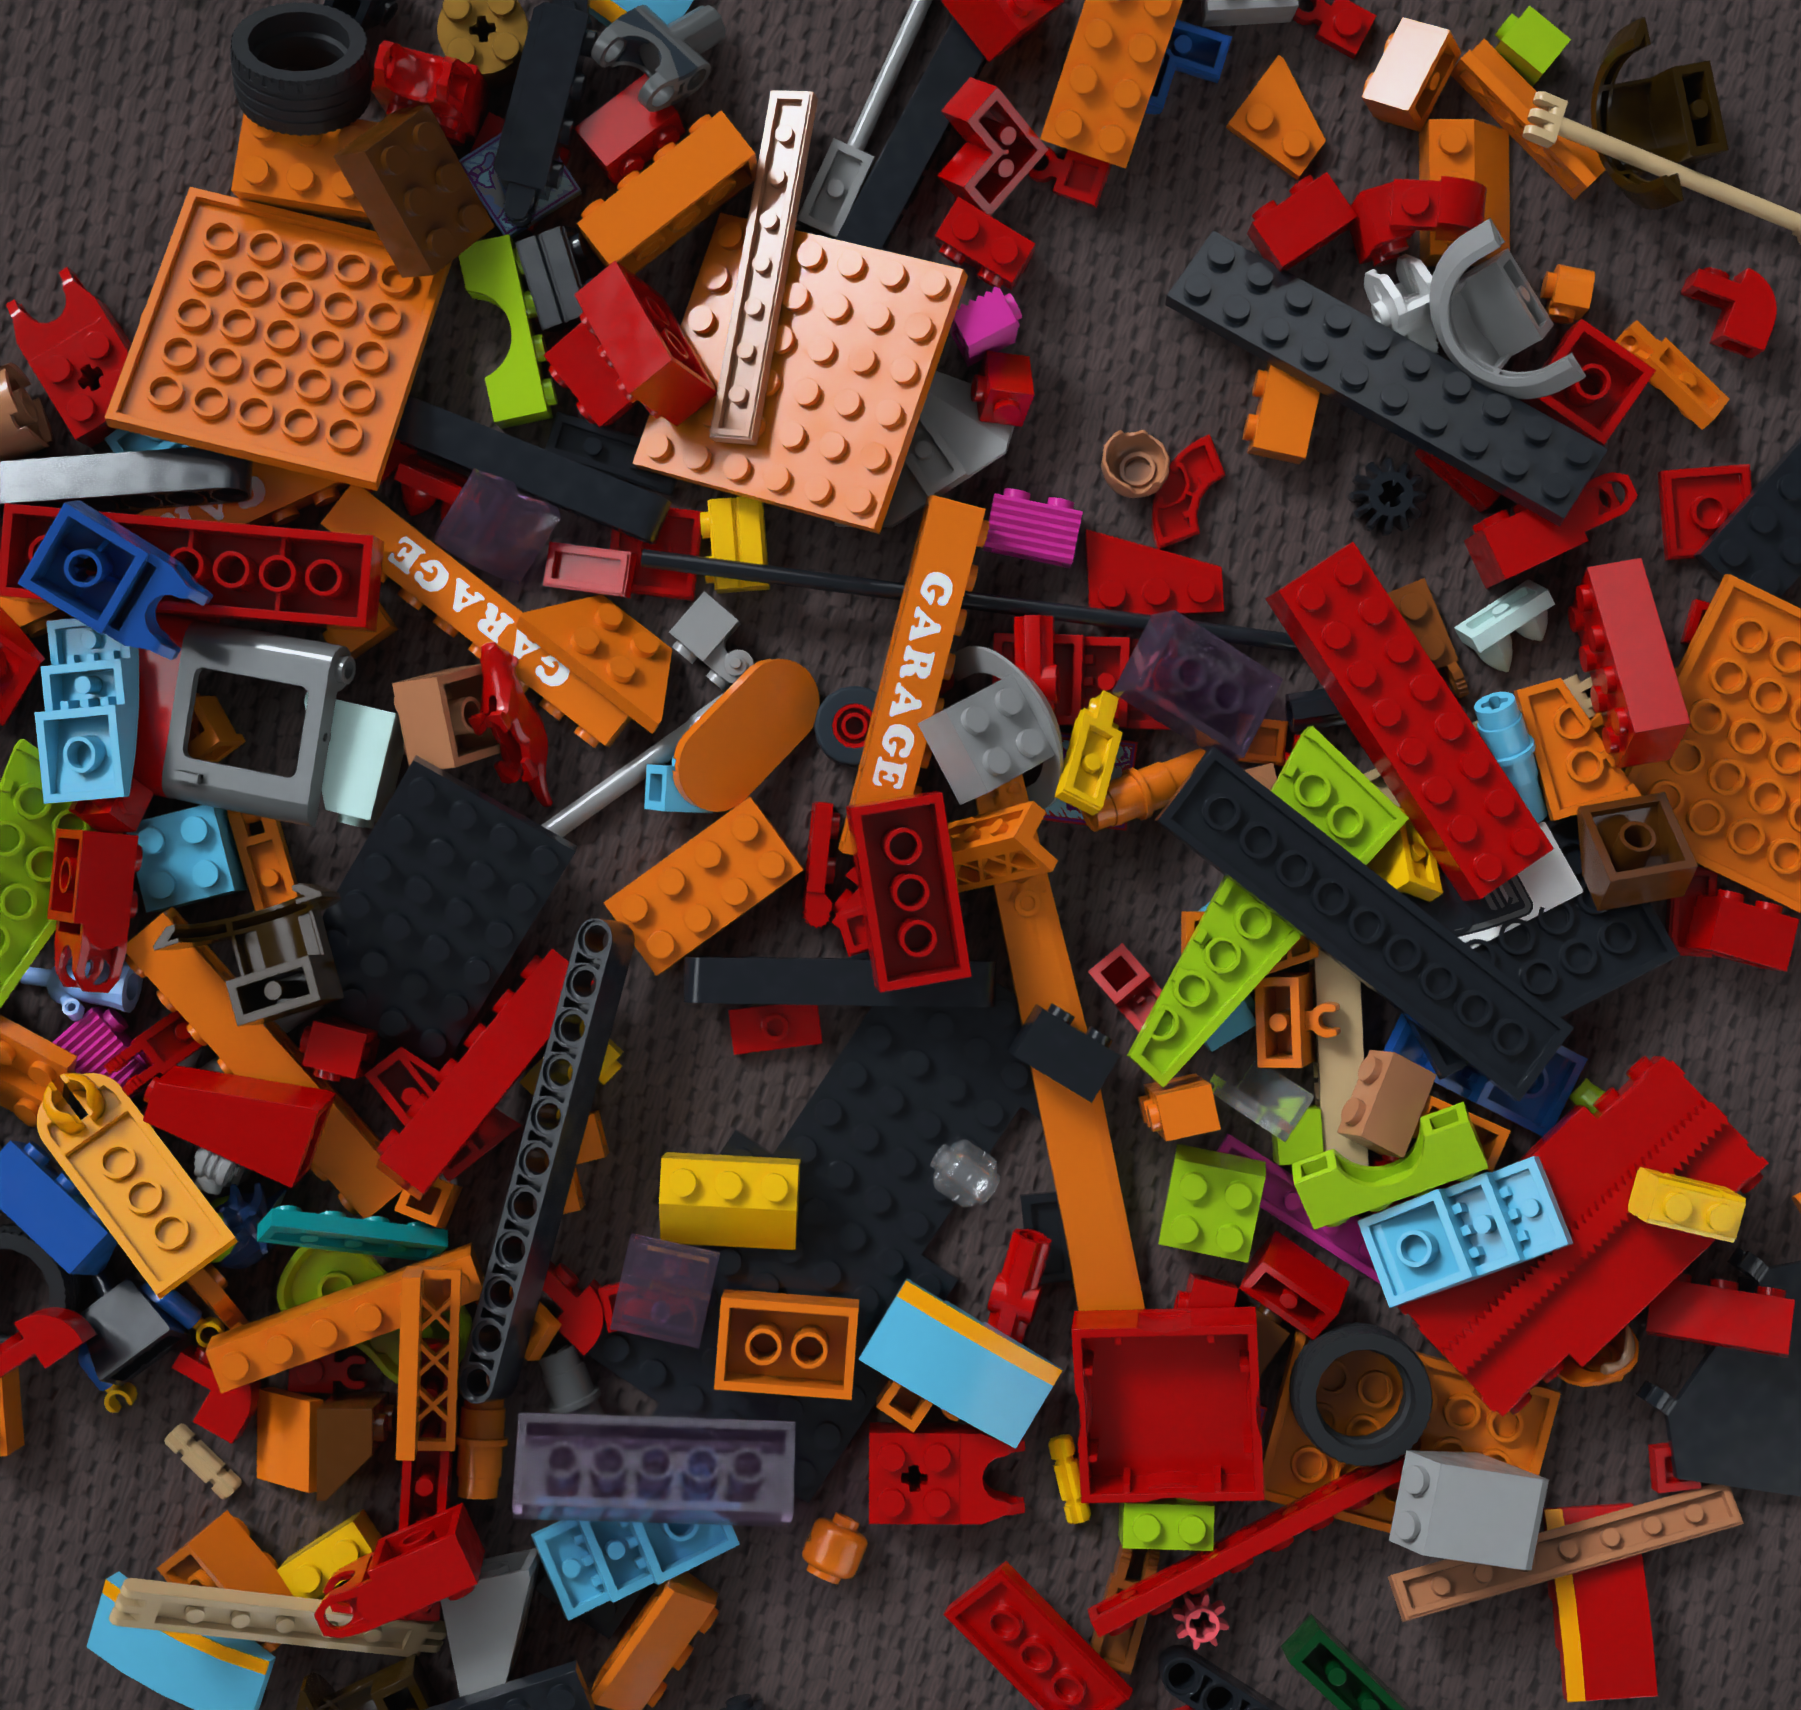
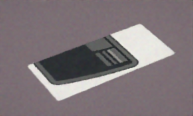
M1541 822L1538 825L1554 849L1482 898L1484 905L1492 910L1502 909L1507 904L1508 897L1513 898L1512 904L1506 912L1497 915L1489 914L1479 906L1477 900L1464 901L1472 909L1474 920L1467 932L1456 935L1463 942L1466 943L1472 939L1489 941L1499 936L1502 925L1508 920L1522 919L1528 921L1538 916L1540 907L1545 908L1544 912L1583 892L1581 885L1545 822ZM1444 872L1439 874L1441 876L1447 877ZM1450 880L1441 883L1443 894L1433 901L1429 902L1418 897L1410 900L1438 921V910L1444 902L1451 899L1462 900ZM1450 904L1443 910L1442 920L1449 929L1461 930L1467 925L1469 914L1462 905ZM1520 923L1509 925L1504 933L1519 926ZM1472 944L1470 947L1474 949L1481 944Z

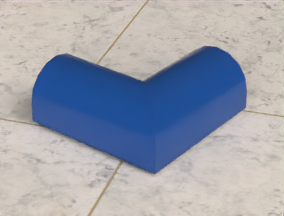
M1176 19L1145 113L1155 115L1162 112L1175 71L1217 84L1232 36Z

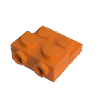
M0 1015V1106L13 1112L27 1126L37 1127L38 1110L43 1101L47 1085L51 1081L67 1103L69 1102L71 1091L60 1075L75 1072L77 1056Z

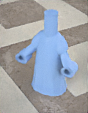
M71 957L66 966L69 977L76 980L72 971ZM90 962L86 964L85 976L90 971ZM104 962L103 970L93 983L94 985L100 984L107 979L109 975L107 962ZM124 962L120 978L109 993L85 992L81 988L64 987L56 973L55 966L52 969L29 967L20 982L27 985L47 987L48 994L52 1000L62 1005V1011L72 1021H79L83 1017L85 1010L79 1001L112 1007L130 1013L139 1000L143 978L138 976L129 967L127 962Z

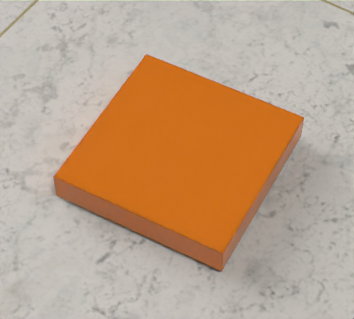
M274 1387L259 1389L257 1404V1479L306 1493L317 1492V1408L324 1403L323 1399Z

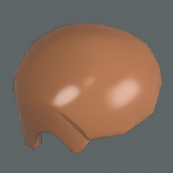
M1122 430L1115 432L1104 445L1101 470L1107 485L1115 493L1129 498L1146 497L1162 488L1169 476L1170 458L1163 443L1149 435L1145 430L1124 433Z

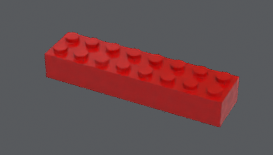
M4 503L0 548V597L14 601L51 604L17 583L61 508ZM100 512L182 562L196 582L213 594L209 604L206 603L204 606L190 599L165 595L159 601L156 613L367 632L377 631L384 541L374 535ZM84 559V564L89 566L86 573L89 576L97 574V566L94 559Z
M1354 542L1341 548L1265 598L1463 901L1482 899L1554 849Z

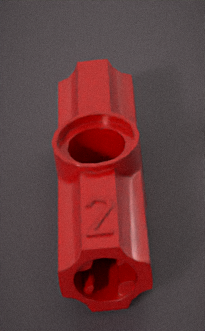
M1045 615L1014 617L1015 665L1023 670L1041 689L1056 717V705H1059L1060 671L1058 664H1055V617Z
M1016 1228L1011 1237L1002 1272H999L994 1282L987 1311H990L988 1324L1023 1345L1027 1327L1031 1325L1040 1302L1043 1289L1040 1281L1051 1250L1052 1240L1047 1238L1044 1233L1032 1229Z

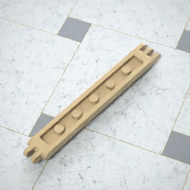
M127 1578L124 1580L120 1589L121 1593L118 1594L115 1607H113L109 1616V1621L113 1625L121 1627L409 1657L415 1653L419 1656L421 1652L437 1653L443 1644L442 1640L447 1636L445 1622L441 1620L439 1622L394 1620L370 1631L345 1638L323 1636L314 1617L315 1610L322 1601L320 1599L137 1578ZM330 1606L326 1609L327 1620L335 1626H344L353 1618V1614L332 1612Z

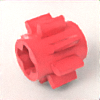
M1207 1590L1202 1591L1200 1597L1194 1598L1184 1593L1185 1604L1183 1608L1172 1609L1173 1617L1183 1622L1175 1629L1177 1637L1180 1639L1189 1635L1195 1650L1199 1648L1200 1643L1209 1641L1216 1647L1218 1645L1216 1636L1219 1630H1229L1227 1621L1217 1617L1226 1609L1223 1601L1218 1600L1211 1604ZM1201 1612H1206L1209 1621L1202 1620L1200 1627H1195L1192 1619H1199Z

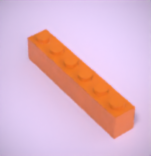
M472 1242L408 1265L462 1267L461 1306L477 1301L480 1298L485 1278ZM405 1267L212 1336L205 1353L220 1392L230 1391L400 1329L401 1278ZM424 1279V1295L437 1308L451 1296V1279ZM423 1306L424 1320L429 1315H431V1313Z

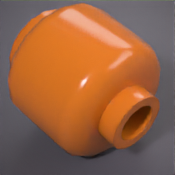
M835 1512L833 1519L825 1517L816 1519L802 1549V1557L808 1563L806 1570L833 1584H839L841 1579L853 1578L868 1545L865 1536L857 1531L860 1523L838 1512Z

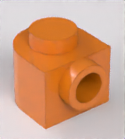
M1558 264L1554 272H1546L1540 298L1547 299L1545 310L1552 322L1569 324L1573 323L1574 320H1580L1590 308L1595 271Z

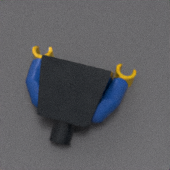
M106 1270L96 1275L90 1281V1285L98 1300L83 1310L80 1315L90 1323L97 1335L79 1346L78 1362L98 1390H105L107 1392L104 1399L105 1408L109 1412L117 1413L122 1406L116 1399L115 1394L122 1395L127 1403L132 1405L137 1399V1390L129 1381L191 1337L187 1329L194 1328L196 1330V1341L200 1346L207 1348L210 1339L203 1334V1329L213 1327L218 1333L225 1332V1327L222 1321L216 1317L203 1319L201 1317L202 1311L175 1290L159 1299L147 1282L144 1283L130 1278L121 1283L114 1270Z

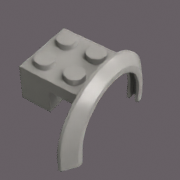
M1489 218L1458 237L1444 252L1435 268L1429 295L1430 313L1435 333L1443 350L1453 364L1482 385L1517 399H1534L1552 395L1586 377L1573 353L1534 371L1513 372L1502 370L1511 356L1542 340L1554 325L1509 249L1503 250L1464 273L1470 265L1500 248L1505 242L1493 221Z
M968 646L953 653L956 655L953 674L957 681L974 673H988L1001 679L918 723L959 804L962 805L987 794L1043 762L1039 778L1035 783L1026 786L1029 802L1035 801L1042 809L1049 807L1057 799L1054 796L1060 775L1064 769L1060 728L1047 698L1037 684L1023 670L996 651L982 646Z

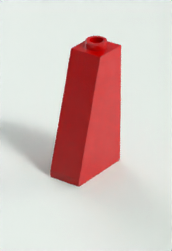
M174 1065L162 1077H154L149 1083L143 1101L148 1103L143 1121L293 1188L311 1168L336 1094L324 1089Z

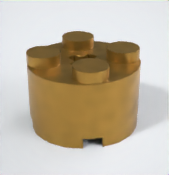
M444 0L443 8L438 18L437 34L445 56L477 65L490 89H498L512 84L516 79L530 24L518 0ZM492 32L488 35L487 42L480 41L484 37V33Z

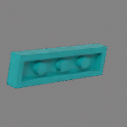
M283 1205L272 1208L258 1223L257 1242L422 1261L441 1254L448 1247V1230L432 1228V1225L424 1222H411L405 1225L390 1223L389 1219L380 1216L356 1219L348 1218L346 1214L339 1211H325L316 1214L302 1212V1209L297 1206Z

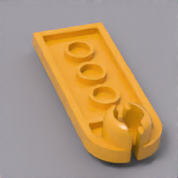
M63 1073L60 1075L61 1079L88 1115L80 1120L51 1081L47 1085L37 1114L39 1136L146 1282L161 1299L238 1241L151 1125L143 1121L144 1116L115 1080L97 1073Z

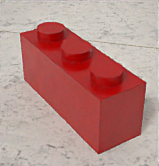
M1681 1273L1649 1304L1646 1327L1647 1335L1788 1358L1795 1300L1785 1298V1290L1758 1286L1757 1293L1738 1291L1739 1283L1721 1279H1711L1710 1286L1691 1283L1692 1276Z

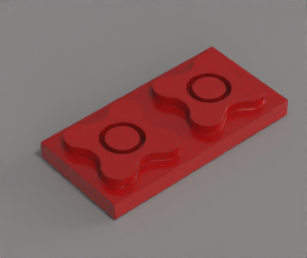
M1007 1561L948 1605L943 1614L1037 1710H1115L1130 1699L1133 1689Z

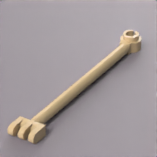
M1544 91L1535 93L1533 104L1539 108L1530 109L1527 118L1530 123L1535 125L1525 126L1522 134L1524 139L1549 148L1556 142L1559 135L1659 177L1678 173L1681 186L1791 230L1792 235L1797 236L1801 245V214L1565 118L1564 113L1568 104L1567 100Z

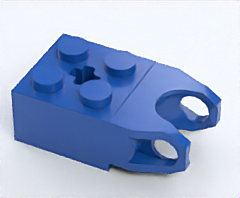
M80 500L63 504L17 583L100 634L104 633L124 646L151 650L169 660L177 658L181 648L171 641L168 634L160 628L156 620V609L159 601L165 595H173L182 599H190L204 606L206 603L209 604L213 597L212 593L196 582L182 562ZM84 559H94L97 566V574L89 576L86 573L89 566L84 564Z

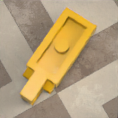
M1105 690L1097 697H1092L1088 708L1080 710L1075 720L1064 760V769L1060 775L1054 796L1092 816L1103 809L1123 732L1118 730L1119 725L1113 723L1119 698Z

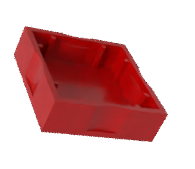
M1256 1307L1074 1311L1071 1330L1075 1393L1079 1402L1080 1415L1078 1453L1081 1503H1137L1162 1498H1185L1199 1502L1265 1501Z

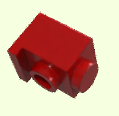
M132 777L129 797L72 801L68 810L99 832H136L154 793Z

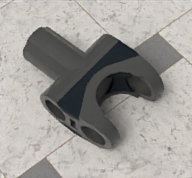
M640 5L621 15L601 33L593 46L591 57L604 68L608 66L613 68L619 65H630L645 72L649 79L641 88L638 101L648 111L655 112L677 104L692 95L704 84L711 72V65L700 54L722 42L725 38L726 29L721 15L710 5H701L668 25L647 5Z

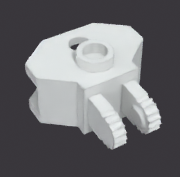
M1407 254L1398 257L1396 273L1400 283L1394 285L1387 274H1378L1375 269L1365 272L1364 289L1371 303L1374 319L1435 354L1438 353L1437 349L1439 347L1437 344L1439 342L1436 341L1437 336L1432 324L1429 303L1430 285L1433 276L1422 260Z

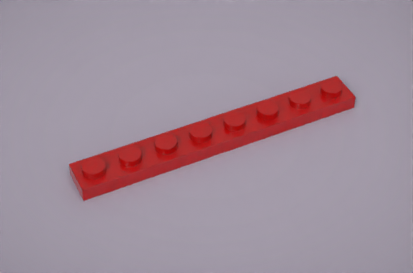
M1406 1453L1382 1465L1360 1466L1214 1542L1213 1551H1197L1088 1608L1090 1622L1098 1637L1100 1638L1108 1633L1110 1636H1117L1131 1628L1134 1624L1133 1620L1148 1612L1150 1615L1162 1613L1170 1608L1174 1603L1173 1599L1188 1591L1190 1594L1200 1593L1214 1583L1213 1578L1228 1570L1230 1573L1240 1572L1254 1562L1253 1557L1268 1549L1270 1552L1280 1551L1293 1543V1536L1307 1529L1317 1531L1328 1526L1334 1521L1335 1514L1349 1507L1351 1510L1365 1507L1375 1499L1374 1494L1389 1486L1391 1489L1399 1488Z

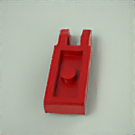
M816 801L814 804L812 803L802 918L805 919L804 922L809 926L822 928L829 921V917H831L829 912L832 911V902L825 894V884H833L836 858L828 857L830 839H838L840 813L833 812L834 803Z
M175 1011L134 1038L130 1043L131 1045L106 1063L104 1068L109 1074L123 1069L138 1054L141 1056L149 1068L140 1074H136L126 1082L122 1090L129 1097L148 1084L154 1077H162L174 1065H179L204 1046L194 1040L187 1030L189 1023L178 1011Z

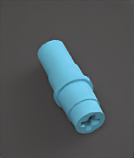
M1496 692L1479 699L1474 706L1478 719L1477 728L1479 734L1536 822L1539 823L1544 820L1548 811L1538 780L1539 771L1533 754L1536 748L1535 740L1527 733L1523 715L1518 710L1515 696L1512 693Z

